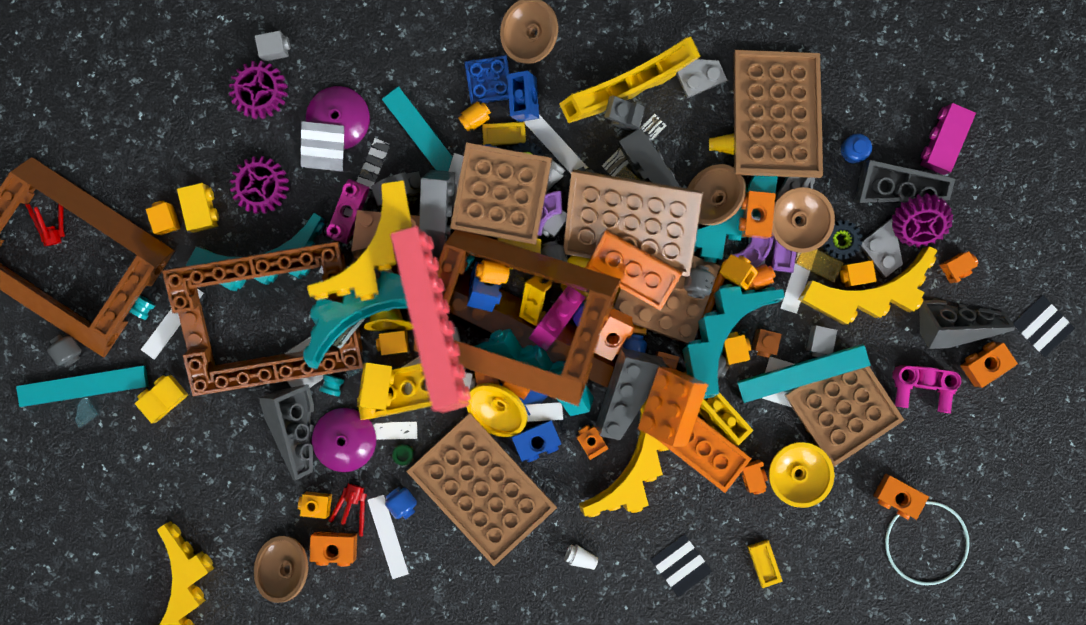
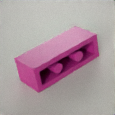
M954 103L949 104L945 108L943 107L937 117L939 119L937 127H934L929 135V139H931L929 146H926L921 154L923 159L921 166L942 175L951 173L976 113Z
M567 286L529 339L547 351L586 297L574 288Z

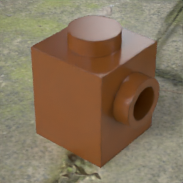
M756 329L751 350L758 351V356L770 358V354L777 355L782 334Z

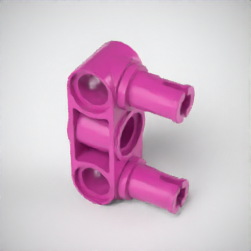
M351 179L347 180L327 228V237L344 244L349 243L355 228L357 210L363 209L368 196V186ZM350 206L353 213L347 218L344 216L343 211L345 207Z
M905 365L898 366L893 371L894 384L897 387L896 407H909L910 389H913L914 386L924 389H938L937 392L940 393L937 412L951 413L953 394H956L957 389L961 385V377L958 373L939 370L938 368ZM904 370H907L909 373L906 381L902 379V372ZM949 375L951 383L947 386L945 384V377Z

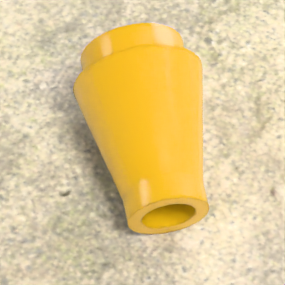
M734 133L709 138V151L734 155Z

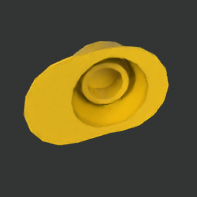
M392 309L371 315L370 322L366 323L364 328L369 331L413 330V325L411 322L403 320L399 309Z

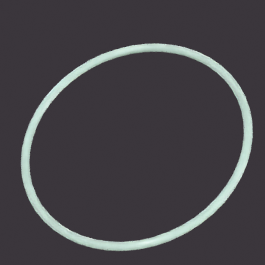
M927 501L926 504L937 505L950 511L959 520L964 529L966 549L957 569L949 576L933 582L917 581L903 574L894 564L889 551V534L894 522L900 516L898 514L894 516L888 526L885 547L891 565L903 578L920 585H935L949 580L962 568L969 552V535L963 520L953 509L938 502Z

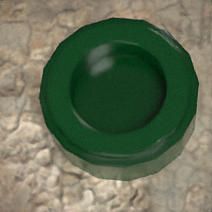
M400 444L394 448L392 458L398 465H408L414 458V451L411 446Z

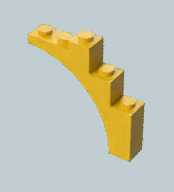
M685 38L644 64L602 84L574 93L559 103L568 123L606 111L610 96H616L623 100L632 99L648 88L665 83L674 77L678 71L701 56L692 38Z
M404 181L381 184V219L376 234L367 250L341 274L324 282L309 285L308 292L310 297H315V300L328 298V294L337 293V296L351 294L350 290H355L356 298H361V301L372 300L374 295H378L374 269L378 268L379 271L392 269L391 266L396 263L391 233L412 228Z
M930 246L922 248L916 259L900 275L875 288L862 291H845L830 288L815 281H808L798 300L841 324L852 323L857 316V308L874 318H881L888 313L891 306L889 305L890 302L907 312L915 311V309H919L922 305V296L925 293L917 289V287L924 283L926 279L924 274L935 263L937 250Z
M648 398L646 399L645 403L640 409L641 417L643 415ZM640 431L636 449L627 467L607 489L595 497L579 503L582 514L588 517H595L604 510H618L621 508V505L628 512L636 513L642 511L643 507L649 506L642 481L651 482L656 480L657 476L663 475L656 450L666 451L669 449L656 438Z
M170 521L157 529L166 546L172 570L171 597L160 625H194L190 619L186 618V615L206 601L203 591L198 586H195L194 583L214 569L212 566L213 562L203 551L194 555L191 544L184 541L179 527Z

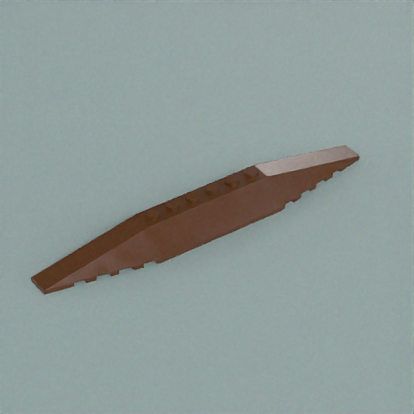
M394 254L396 263L391 266L392 269L390 270L394 274L400 275L396 254ZM353 258L351 265L354 264L359 258ZM374 269L375 276L379 278L380 274ZM466 272L464 275L459 274L449 302L450 313L492 333L497 330L503 331L511 328L523 348L529 345H537L529 339L536 326L519 317L522 299L499 289L502 292L499 304H495L492 312L467 306L470 274ZM568 322L546 351L552 362L567 360L577 330L576 325ZM594 353L591 360L593 365L588 379L608 388L618 355H615L611 361Z

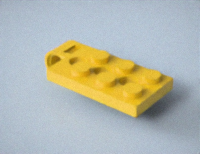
M422 363L392 370L391 372H395L393 385H389L393 390L390 406H386V410L358 407L360 420L432 406L429 392L424 388L425 376ZM407 383L412 385V392L409 395L405 392V385Z

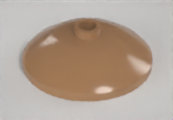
M519 0L507 10L503 17L500 29L502 46L513 60L524 64L536 63L545 58L553 49L558 35V22L553 9L542 0Z
M724 164L705 168L693 178L687 188L703 191L699 223L709 226L721 224L730 219L741 207L746 193V185L742 175L735 174L733 167Z
M804 187L795 188L785 192L776 200L772 234L782 247L793 252H811L825 244L831 236L835 224L833 207L829 200L819 191ZM797 216L801 218V222L799 224L795 222V218Z
M278 536L267 541L260 549L254 565V580L260 594L271 602L282 603L293 599L303 588L308 574V559L302 545L296 539L287 536Z

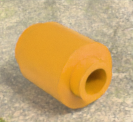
M477 101L464 110L458 119L467 132L471 129L474 131L490 119L488 114L491 112L484 102L480 104Z
M482 260L481 264H477L476 277H479L480 282L501 285V283L506 284L509 277V267L501 263Z

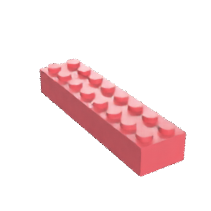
M417 226L391 233L433 411L444 413L470 406L468 400L471 399V394L468 386L465 387L463 378L466 377L465 370L458 360V356H460L459 346L457 343H454L452 336L455 334V329L452 321H449L447 313L450 312L449 305L442 295L444 285L442 279H438L437 275L439 264L436 257H433L431 250L434 249L431 236H428L425 231L423 232Z

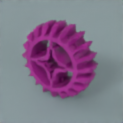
M252 61L251 67L243 64L245 70L241 71L238 68L236 69L239 74L238 77L231 76L235 83L229 84V87L234 89L229 92V96L234 97L231 101L232 104L238 105L236 109L239 112L243 111L246 117L251 115L253 119H257L259 115L260 118L265 119L266 113L272 117V110L275 109L279 112L280 108L277 105L279 103L285 104L281 97L288 96L285 91H282L288 88L286 83H282L285 77L279 75L280 71L277 68L273 69V65L270 63L265 65L263 61H260L257 65L255 61ZM265 75L271 77L274 89L266 86ZM254 76L252 82L246 83L251 77ZM260 87L263 89L257 93L253 91L255 89L258 90ZM243 91L251 94L252 106L246 103ZM271 97L267 103L262 105L265 98Z
M253 156L252 163L245 159V166L237 165L240 172H232L237 177L236 180H230V183L236 185L230 188L231 192L237 193L233 196V199L236 201L240 200L238 205L240 207L245 206V210L248 212L253 209V213L258 214L261 209L263 214H267V207L271 211H275L274 204L282 205L279 198H287L282 192L289 191L288 187L283 186V184L289 182V179L282 178L286 172L280 170L281 165L279 163L274 164V160L271 158L266 162L264 156H261L259 161L257 157ZM268 169L272 175L260 177L255 170ZM249 175L250 182L244 189L245 180ZM258 180L263 183L261 190L256 188ZM275 181L274 192L270 195L269 188ZM258 193L264 201L252 202L247 196Z
M928 193L923 197L917 194L915 199L909 197L908 202H901V207L895 208L896 214L892 215V228L895 236L902 244L906 243L909 247L914 244L917 248L921 244L926 247L930 242L935 244L937 239L943 240V234H949V228L952 227L953 220L951 208L945 200L939 198L936 194L930 197Z

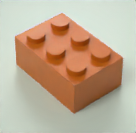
M658 367L638 430L671 447L687 446L708 384L674 368Z

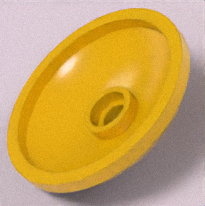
M492 383L479 384L470 391L471 399L468 400L470 405L467 406L468 413L489 433L500 437H512L524 429L527 423V411L520 398L514 392L504 386Z
M805 442L792 443L779 450L772 459L769 468V481L774 493L786 504L800 508L811 507L820 503L830 493L834 483V467L829 456L819 447ZM800 469L801 475L796 477L795 471Z

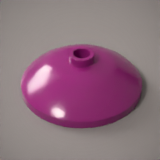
M334 86L320 91L313 97L306 111V122L344 126L345 150L357 145L365 137L370 124V113L366 102L357 92L346 87ZM334 112L339 113L337 119H332V114Z
M339 408L326 413L317 422L312 435L313 450L319 461L327 468L338 472H350L359 469L370 460L376 448L377 439L373 424L369 419L360 420L359 411L351 408ZM340 437L345 439L344 445L339 444L338 439Z

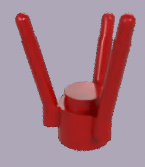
M25 204L44 246L62 243L61 237H65L63 230V206L58 204V230H56L55 226H45L38 207H34L33 211L30 204Z
M348 484L347 488L344 487L342 496L329 518V522H333L345 500L347 504L341 520V524H345L351 505L358 504V501H360V537L363 536L365 499L367 496L366 493H363L364 487L354 484Z

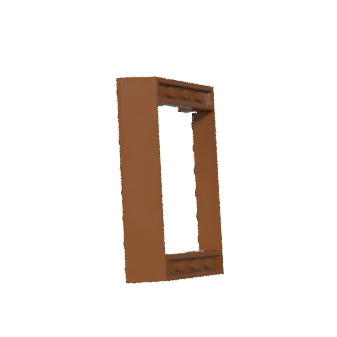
M31 157L12 170L0 187V233L20 203L28 205L35 195L34 191L37 189L137 256L93 323L81 317L1 263L0 290L104 358L127 325L128 321L124 318L144 288L154 284L175 250L40 161ZM0 238V246H1L2 243L4 242V240H3L2 238Z
M455 230L444 244L438 261L439 270H437L438 279L441 278L444 285L443 299L447 300L448 305L459 274L464 275L468 264L466 260L469 254L589 293L561 376L454 340V343L458 344L460 356H458L459 364H462L464 368L579 406L593 365L591 360L604 322L608 320L621 279L476 233ZM415 338L414 351L419 352Z
M338 241L162 271L172 313H178L187 347V352L183 355L193 396L363 368V349L359 327L341 349L335 345L330 346L318 369L307 365L303 358L304 351L215 365L197 287L318 268L321 265L324 282L347 269L345 257ZM337 293L329 294L331 301L343 303V296H337Z

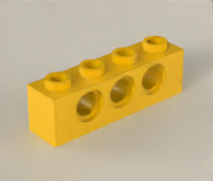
M720 392L713 398L703 399L699 410L701 416L713 429L735 446L740 445L753 431Z

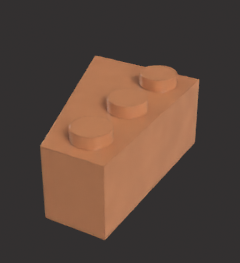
M357 210L351 250L355 259L359 258L367 250L375 236L381 219V212ZM410 215L412 227L417 226L419 228L420 216Z

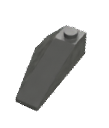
M923 300L919 308L920 334L929 349L951 348L1014 331L1016 328L1005 312L980 308L978 311L967 309L966 305L951 306L947 305V301Z
M309 384L277 390L260 397L259 400L264 418L292 479L297 480L312 473L313 446L311 445V432H313L314 425L311 424V412H314V403Z

